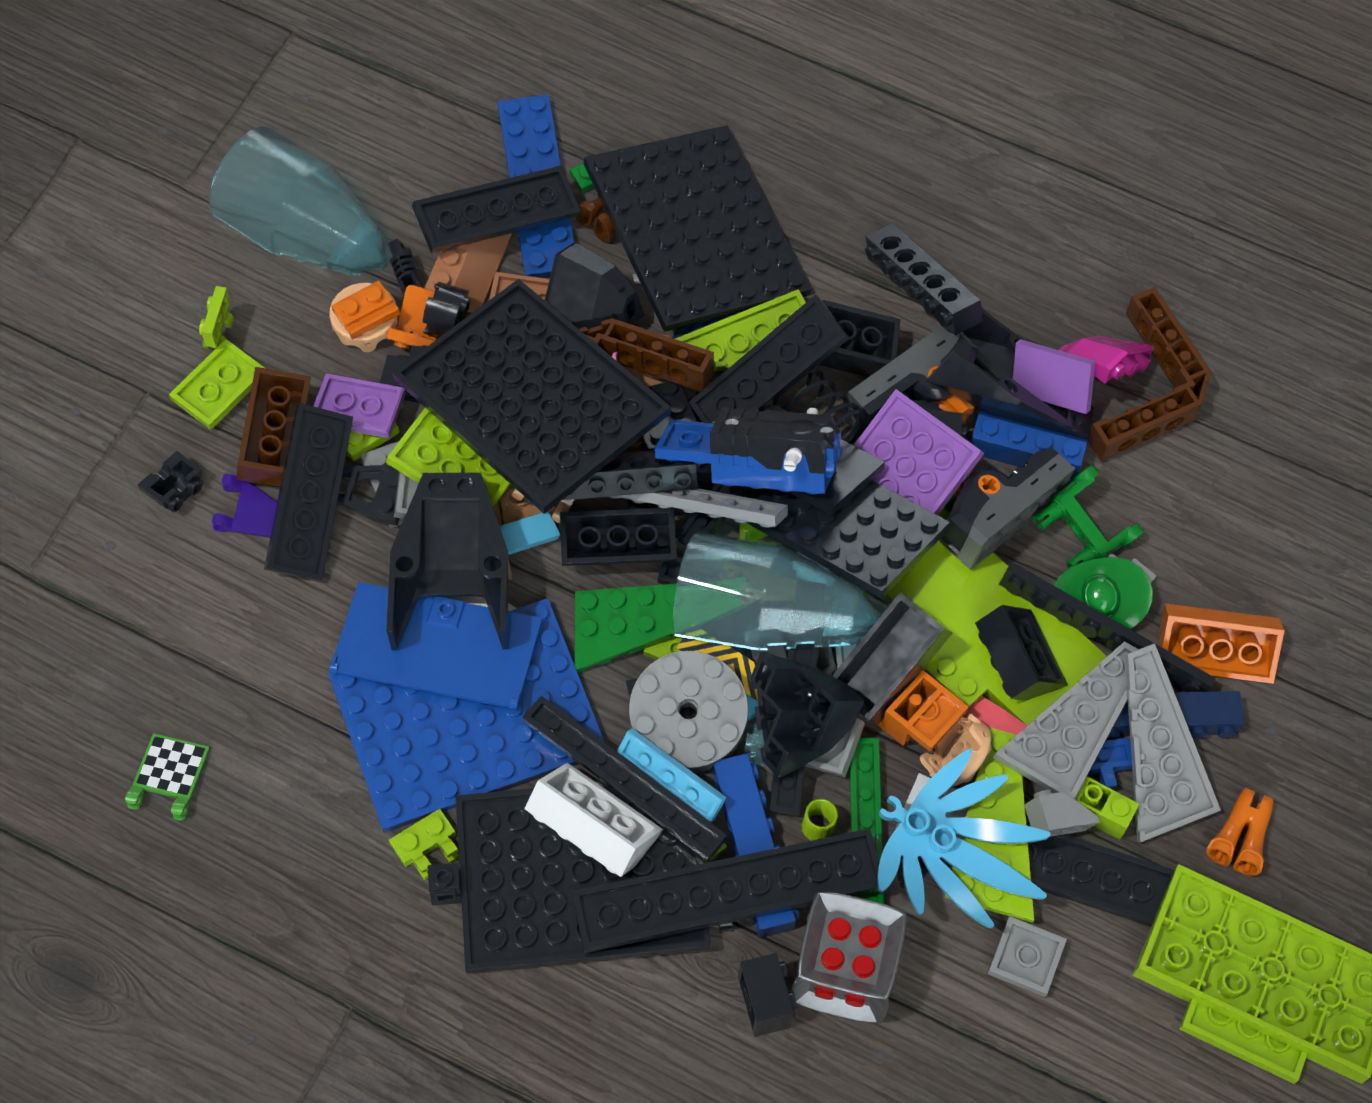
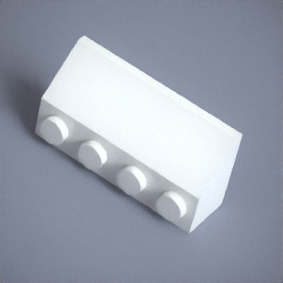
M569 763L564 764L538 780L525 807V810L531 813L536 820L551 827L560 837L569 840L579 847L584 854L593 857L603 864L609 872L620 877L638 864L663 830Z

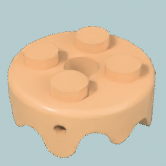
M357 283L344 288L335 296L331 305L372 283ZM388 292V294L393 300V303L395 304V306H397L395 299L393 298L391 293ZM332 306L330 307L329 317L332 331H335L340 341L347 346L359 347L363 352L367 353L373 352L381 340L387 339L388 329L397 326L399 321L398 315L352 340L350 334L344 329L333 313Z
M969 714L967 718L962 717L937 744L934 755L924 753L920 755V761L929 771V775L933 777L955 757L971 749L972 754L966 767L952 786L969 782L983 764L992 748L991 732L988 726L972 714Z

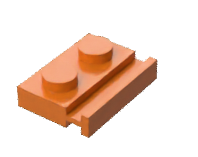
M380 281L331 305L333 313L344 329L350 334L352 340L400 315L399 308L395 306L392 298Z

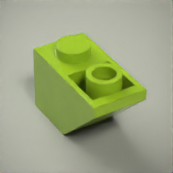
M1087 776L1075 797L1076 801L1098 816L1100 822L1094 825V827L1119 840L1124 835L1139 806V803Z

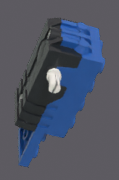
M723 406L715 423L670 420L655 447V458L666 459L670 462L710 463L712 483L723 484L724 486L737 485L753 489H778L782 492L799 491L808 494H825L831 477L836 471L837 462L842 456L841 431L836 427L833 416L819 415L818 410L815 408H809L807 413L772 410L761 412L759 409H750L749 411L745 410V408L737 407L732 409L731 407Z

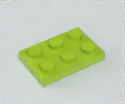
M225 339L169 394V397L179 407L212 430L251 391L255 367H265Z

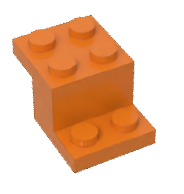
M923 670L887 708L884 718L877 725L902 746L913 738L931 752L965 715L969 706Z

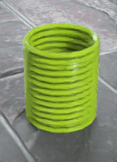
M816 799L809 803L801 825L802 832L806 838L813 841L832 836L838 818L835 805L825 799ZM812 815L824 816L828 819L830 825L824 827L817 826L811 822L809 817Z

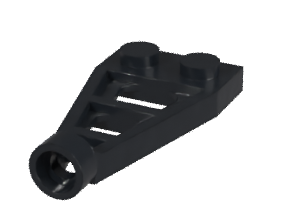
M388 465L344 466L342 477H348L350 480L345 494L339 493L337 504L369 520L398 526L400 518L394 517L399 471ZM360 481H379L373 502L367 503L355 496Z

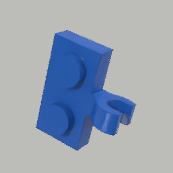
M1130 739L1105 740L1088 774L1099 773V783L1114 790L1117 787L1114 772L1132 770Z

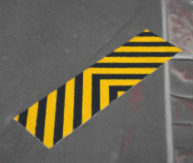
M692 623L678 644L677 649L680 651L706 653L723 661L735 672L741 683L744 684L745 693L758 701L757 689H752L750 678L756 663L703 628Z

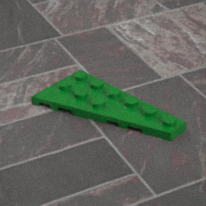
M746 579L575 591V668L577 673H583L587 668L597 664L604 665L609 663L611 659L623 654H633L672 639L671 636L684 631L687 632L692 623L700 626L707 622H717L748 610V607H744L738 600L739 597L744 598L747 596L741 591L742 586L747 585Z

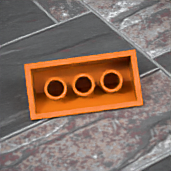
M1165 603L1159 632V646L1211 676L1274 684L1285 630L1280 619L1275 617Z

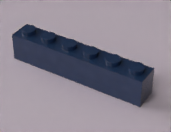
M1240 691L1174 692L1193 739L1204 738L1207 735L1231 738L1238 735L1244 726ZM1128 699L1106 740L1130 736Z

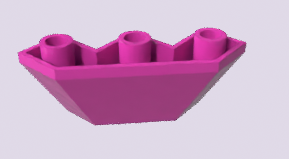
M1097 335L1079 339L1060 347L1058 350L1095 360L1094 376L1106 384L1112 377L1118 381L1125 374L1131 378L1137 371L1142 373L1151 363L1149 358L1153 347L1149 344Z

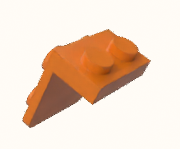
M415 285L407 286L398 325L388 329L387 339L394 340V345L410 349L412 345L420 347L423 345L429 346L437 340V337L423 333L427 326L426 323H423L425 306L428 297L433 298L435 291Z

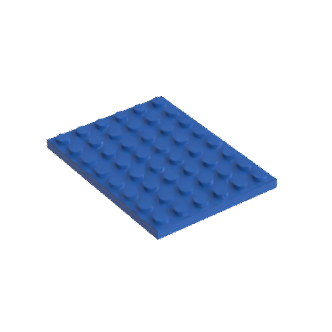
M548 598L510 611L543 619L518 710L328 673L383 833L422 820L436 810L441 809L442 812L456 808V796L504 791L544 777L566 763H569L571 766L578 765L579 763L523 722L522 717L540 696H543L605 743Z

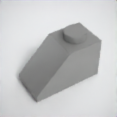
M1043 790L1035 793L1034 799L1024 805L1030 826L1050 832L1049 837L1083 832L1100 822L1097 815L1065 792L1052 793L1051 790Z

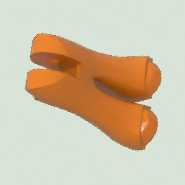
M1245 787L1238 796L1223 828L1208 844L1206 854L1213 862L1224 867L1229 866L1244 826H1247L1248 830L1233 869L1243 875L1255 876L1260 874L1263 868L1264 838L1273 811L1274 798L1263 795L1261 802L1254 808L1252 807V799L1255 791Z

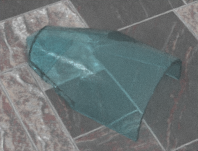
M264 126L250 130L225 155L214 175L209 192L211 215L274 255H288L295 257L296 261L304 263L306 260L320 264L321 268L351 276L360 275L361 271L380 268L381 271L386 268V242L383 230L333 166L274 129Z
M697 532L687 545L680 567L674 602L673 629L674 636L753 650H768V646L786 645L787 649H794L796 644L814 643V647L848 646L860 642V637L866 635L881 615L863 588L784 545Z

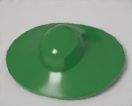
M1106 557L1079 563L1061 574L1054 584L1055 587L1129 629L1135 627L1144 619L1152 604L1153 590L1149 577L1140 566L1122 558Z

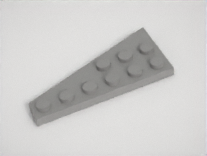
M1123 642L1023 731L995 753L992 758L1041 787L1051 790L1052 793L1065 792L1075 799L1128 699L1125 654L1138 649Z
M1155 644L1125 654L1134 801L1139 803L1135 812L1137 842H1143L1221 811Z

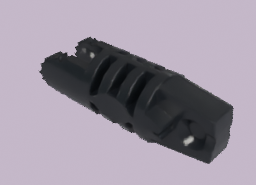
M399 239L388 243L392 253V258L389 260L403 297L409 285L425 288L411 249H406Z

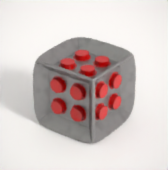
M817 892L812 900L791 990L794 992L796 1003L816 1011L864 1022L883 1021L888 1010V998L892 991L899 966L907 915L894 907L839 893Z

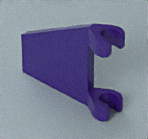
M224 474L222 479L223 490L227 492H240L234 519L216 513L212 519L213 529L218 532L233 531L270 538L277 502L249 482L236 480L237 476L233 474Z

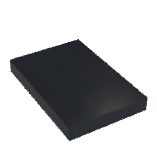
M842 439V456L837 462L836 471L831 477L825 494L788 491L790 494L831 516L885 469L884 461Z

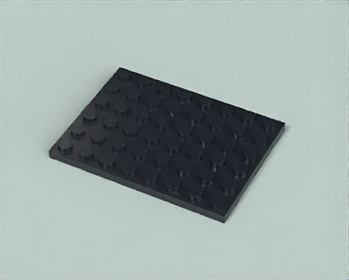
M728 125L586 156L584 158L583 164L664 332L738 314L798 289L803 297L810 295L812 288Z
M517 279L392 373L394 380L543 514L547 513L671 414V407L520 279Z
M602 781L596 783L663 829L638 864L622 877L609 872L599 861L584 854L575 844L560 837L555 830L545 823L539 822L531 813L525 810L534 788L456 796L465 971L469 974L711 949L710 929L705 927L585 953L572 891L703 864L702 857Z

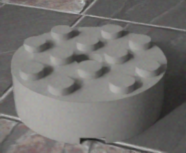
M697 651L671 653L651 663L637 679L629 703L631 729L636 730L694 773L712 769L713 763L729 758L741 742L748 716L746 693L735 672L718 658ZM691 707L696 710L697 715L692 719H685L680 715V711L682 708Z

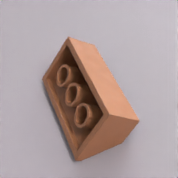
M513 233L440 251L425 288L435 291V284L442 282L469 290L470 307L467 314L462 313L461 315L468 317L484 305L493 284L495 272H498Z

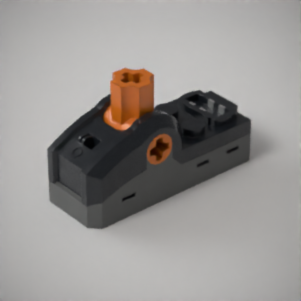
M940 326L848 391L849 403L858 405L866 415V423L860 436L895 389L910 400H928L931 403H938L939 410L963 413V424L973 413L974 407L969 402L926 380L954 349L974 363L979 348L963 332L954 335L949 329ZM856 414L844 419L852 428L856 421Z
M1050 446L1045 451L1039 450L1032 455L1024 466H1018L1011 473L1010 477H1007L1000 471L989 468L978 469L974 472L971 470L954 493L957 499L947 517V521L950 522L949 531L939 542L969 570H972L1029 524L1034 514L1050 504L1051 497L1067 485L1075 468Z

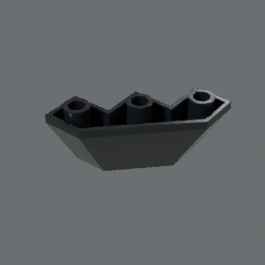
M572 243L555 255L545 301L578 329L583 327L591 329L600 326L602 321L611 318L633 325L644 317L637 291L616 265L578 243Z

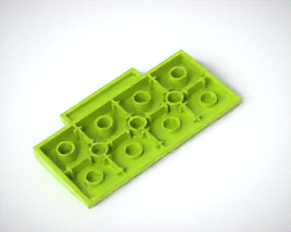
M943 508L938 516L947 520L949 512ZM938 541L882 600L889 606L901 592L910 597L953 633L927 664L925 672L969 706L968 710L985 695L991 702L1028 726L1107 656L1079 630L1059 621L1053 615L1036 608L1027 600L1010 593L1006 588L1000 586L999 582L1006 572L1008 565L997 555L992 553L975 568L969 570ZM1001 605L1031 609L1068 685L1029 700L1011 699L1002 687L1003 681L998 671L991 664V656L987 647L979 639V630L975 622Z
M1178 864L1150 928L1132 976L1189 1002L1179 1030L1293 1084L1299 1080L1306 1058L1360 1084L1368 1080L1372 1074V954Z

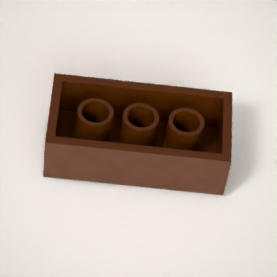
M255 367L237 465L236 480L280 487L296 405L298 403L307 405L311 376Z

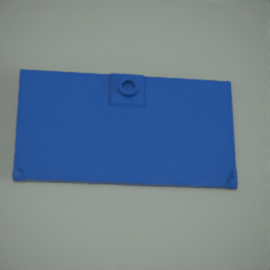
M358 582L335 655H333L330 673L518 710L543 621L541 617L508 611V649H502L488 607L445 597H422L416 604L398 650H391L386 631L389 588Z

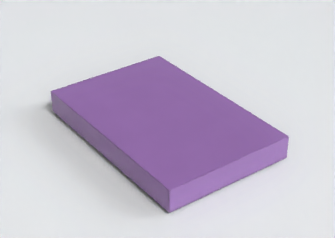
M1020 339L1016 342L1013 380L1041 401L1087 414L1091 408L1096 361Z
M326 373L314 407L353 416L352 432L390 439L406 391L403 387Z

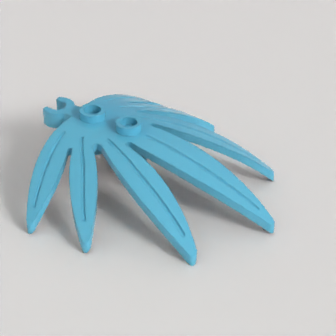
M968 749L942 767L925 784L909 810L902 807L898 798L889 796L887 802L893 805L895 811L887 812L882 808L879 816L886 821L894 820L899 823V826L889 838L882 852L878 866L877 885L878 891L881 893L890 886L897 874L900 859L903 857L905 888L914 909L919 915H922L925 897L923 877L918 857H921L942 891L967 915L991 929L994 927V923L983 907L940 858L962 873L985 885L1014 895L1043 900L1047 897V894L1026 877L996 857L956 837V835L990 843L1015 844L1046 840L1050 836V832L999 820L947 818L945 816L946 813L962 810L980 802L1000 788L1008 779L1007 775L983 779L959 788L939 799L956 782L966 767L972 754V750Z

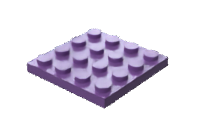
M895 389L854 444L855 447L885 462V469L873 481L936 515L941 512L984 455L980 449L897 389Z

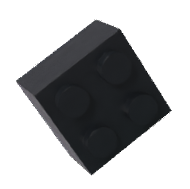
M777 953L740 962L738 980L754 1037L789 1029L792 1018L795 1017V1009H797L795 995L793 991L787 990L786 980L789 979L787 967L784 961L779 962Z

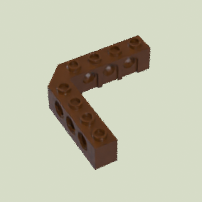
M1155 287L1132 296L1126 315L1144 343L1153 347L1151 353L1174 389L1173 392L1157 399L1155 397L1151 398L1148 403L1134 409L1130 407L1126 409L1125 413L1109 420L1105 418L1093 423L1087 441L1100 461H1104L1196 420L1203 404L1211 370Z
M613 318L602 321L600 326L587 329V327L579 329L611 357L614 352H618L616 360L621 365L700 392L707 387L714 373V352Z

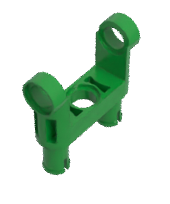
M1094 464L1073 478L1071 483L1051 497L1050 504L1032 516L1034 524L1043 517L1045 518V520L1037 525L1042 531L1059 517H1062L1082 543L1084 549L1066 561L1068 569L1077 563L1106 558L1144 533L1141 526L1136 523L1119 531L1107 541L1074 498L1075 495L1095 481L1094 477L1100 474Z

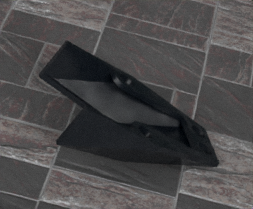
M983 309V322L963 331L979 348L975 362H971L954 349L926 380L995 416L1086 439L1089 436L1094 411L1092 405L1090 411L1084 414L1041 401L1013 380L1016 342L1023 339Z
M423 473L390 551L386 631L391 650H398L420 598L474 596L485 599L502 649H508V550L481 473Z

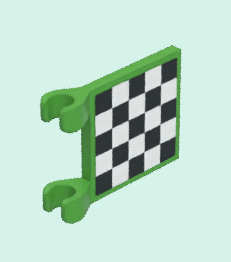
M153 733L133 785L126 794L125 801L128 803L127 807L138 810L142 804L144 791L176 798L171 807L173 819L184 821L210 747Z

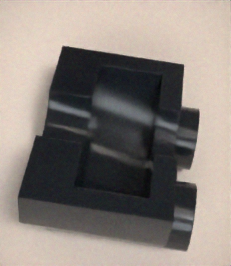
M442 282L436 283L434 286V297H428L425 306L423 323H426L427 326L423 333L440 338L460 323L462 313L467 314L470 307L469 290Z
M176 451L163 462V466L158 473H150L138 484L139 490L174 513L181 508L183 502L190 495L194 496L201 490L203 482L200 481L202 468Z

